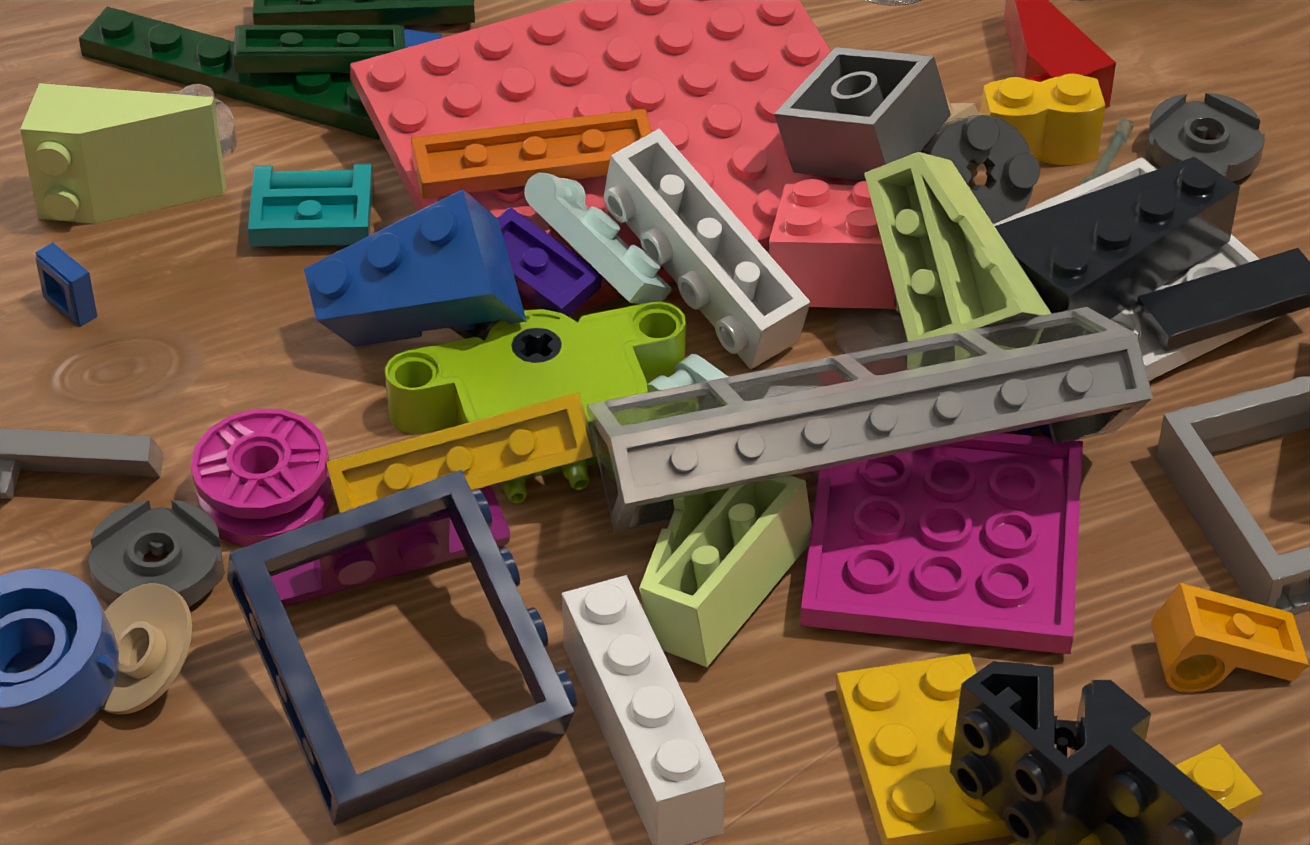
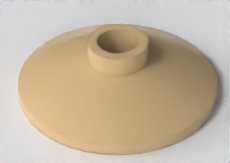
M157 583L143 584L128 590L112 602L104 611L115 634L119 651L118 678L111 695L101 707L102 710L118 715L130 714L149 706L173 683L187 657L192 636V619L189 607L178 592L168 586Z

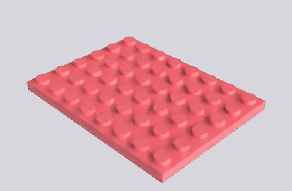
M575 0L350 64V79L417 211L448 196L421 198L411 155V137L646 109L652 132L660 128L766 251H769V239L785 184H796L808 179L821 180L828 185H856L862 182L859 180L824 178L819 175L794 173L774 113L831 52L800 0ZM607 176L575 179L574 181L580 183L585 190V205L589 209L596 207L609 215L620 227L616 235L629 247L635 245L643 250L640 239L625 222H618L611 215L605 204L603 196ZM525 186L468 193L495 217H499L509 207L513 208L584 259L529 205L525 198ZM661 265L657 274L666 283L674 281ZM602 276L601 288L576 311L623 296ZM520 295L524 310L540 309Z

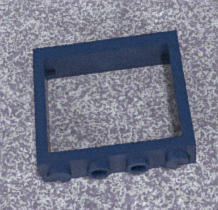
M462 470L241 548L229 554L227 580L333 826L565 735L574 714L573 707L577 705V699L572 682L564 669H554L545 649L548 646V635L544 622L534 607L526 609L517 589L520 585V575L516 562L507 548L498 549L489 529L492 526V515L487 500L479 489L471 491ZM448 513L536 705L356 774L271 576Z

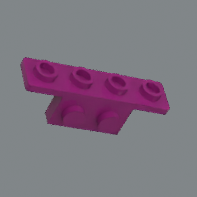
M491 486L478 488L486 498L491 511L492 526L489 529L497 546L507 545L510 542V530ZM448 513L271 576V579L285 607L467 556Z

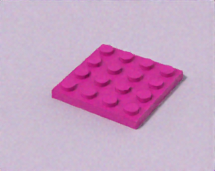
M1000 433L820 469L802 596L800 626L1071 654L1074 637L1083 441L1074 440L1053 444L1052 438Z

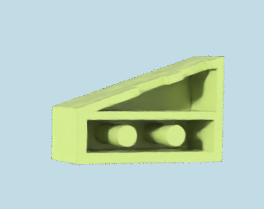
M916 152L864 173L908 342L1051 314L951 160Z
M785 476L673 499L675 510L667 529H661L639 588L644 613L663 651L708 667L810 544L812 523L805 480L793 476Z

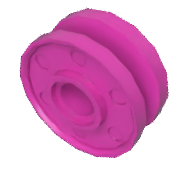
M252 409L228 416L209 428L194 447L190 467L197 489L198 505L200 509L213 519L218 527L219 537L223 540L247 547L322 520L331 508L334 490L326 464L329 461L328 448L321 431L304 416L283 409Z

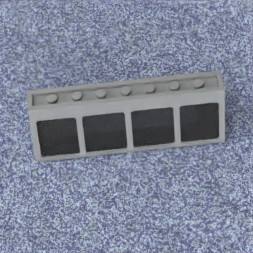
M1084 307L587 404V412L613 532L616 533L670 522L675 510L673 503L675 498L1049 424L1053 444L1114 433L1152 400L1153 396L1137 334L1096 311Z

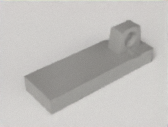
M0 428V499L13 498L20 470L161 477L163 451L151 436Z

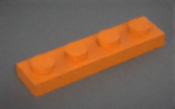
M646 109L411 137V155L421 198L425 199L452 195L462 189L467 193L525 186L528 179L539 172L570 180L607 176L611 155L652 133Z

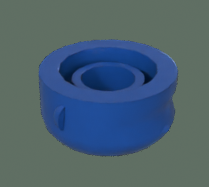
M33 568L13 571L0 576V745L27 747L46 744L61 739L81 728L100 710L111 695L118 678L119 651L115 634L103 608L87 584L76 576L59 570ZM39 664V665L35 666L34 668H32L31 670H27L28 668L32 667L33 665Z

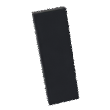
M1299 248L1288 250L1140 295L1137 298L1135 312L1167 352L1309 308L1310 261Z

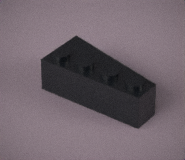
M1194 156L996 225L995 228L1051 314L1088 307L1108 319H1112L1135 304L1138 296L1155 291L1230 242L1240 186Z

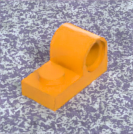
M1180 583L1167 597L1166 602L1159 608L1151 620V629L1165 680L1172 689L1179 692L1194 693L1215 687L1235 667L1294 682L1309 666L1299 631L1291 612Z

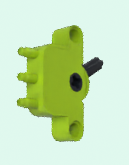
M660 301L583 315L578 322L563 313L539 309L524 310L527 322L508 324L505 320L474 324V329L456 332L464 338L463 340L405 351L389 360L385 367L389 420L394 428L403 433L411 435L426 434L570 394L580 393L593 439L587 404L648 393V383L660 375L670 377L675 373V365L685 359V315L678 307ZM595 456L500 482V486L506 492L510 502L520 503L525 500L528 494L525 487V479L563 471L564 476L569 479L571 487L582 490L590 483L588 466L599 464L598 458Z

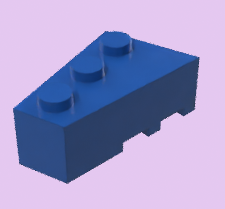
M464 189L304 268L316 320L354 347L422 337V331L449 327L456 332L474 329V324L497 320H505L508 324L527 322L498 218Z

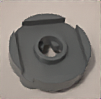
M1205 93L1204 102H1186L1187 94H1182L1163 101L1153 111L1148 129L1146 159L1155 167L1163 168L1195 156L1229 180L1237 181L1253 172L1260 163L1265 142V134H1261L1259 131L1260 119L1250 107L1236 99L1221 94ZM1207 137H1212V138H1214L1215 140H1204V139H1206Z
M972 115L944 123L921 152L951 160L967 185L972 177L967 169L970 162L974 164L983 163L987 170L986 183L984 186L977 185L973 189L970 188V190L993 224L1024 211L1031 198L1033 186L1037 183L1040 176L1039 163L1031 155L1027 142L1018 130L1006 121L989 115Z
M147 500L134 502L111 513L96 527L91 538L92 551L88 561L92 583L96 592L110 605L119 596L134 587L157 583L168 586L178 592L184 598L188 607L207 595L223 579L225 574L218 527L213 519L193 504L171 500L172 509L164 507L151 509L150 501ZM149 552L156 556L169 553L166 559L159 562L144 561V555Z

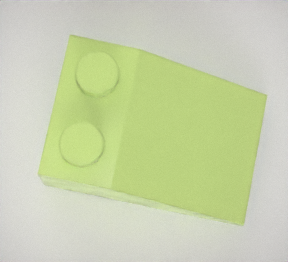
M39 83L20 128L38 219L97 224L224 195L226 182L214 97Z

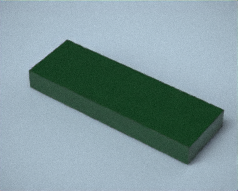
M237 25L235 26L234 38L235 73L350 72L351 63L404 49V26Z

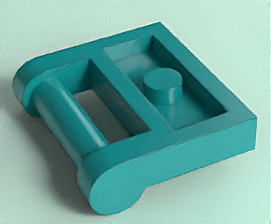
M354 164V170L274 171L273 165L254 166L248 222L250 247L352 245L370 236L371 208L374 195L373 165Z

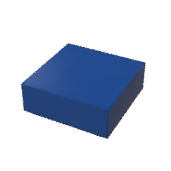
M53 242L35 252L43 298L80 327L98 317L89 271Z

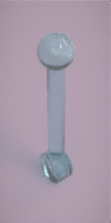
M1121 118L1115 136L1091 176L1082 179L1079 185L1107 172L1123 143L1128 142L1134 126L1133 121Z

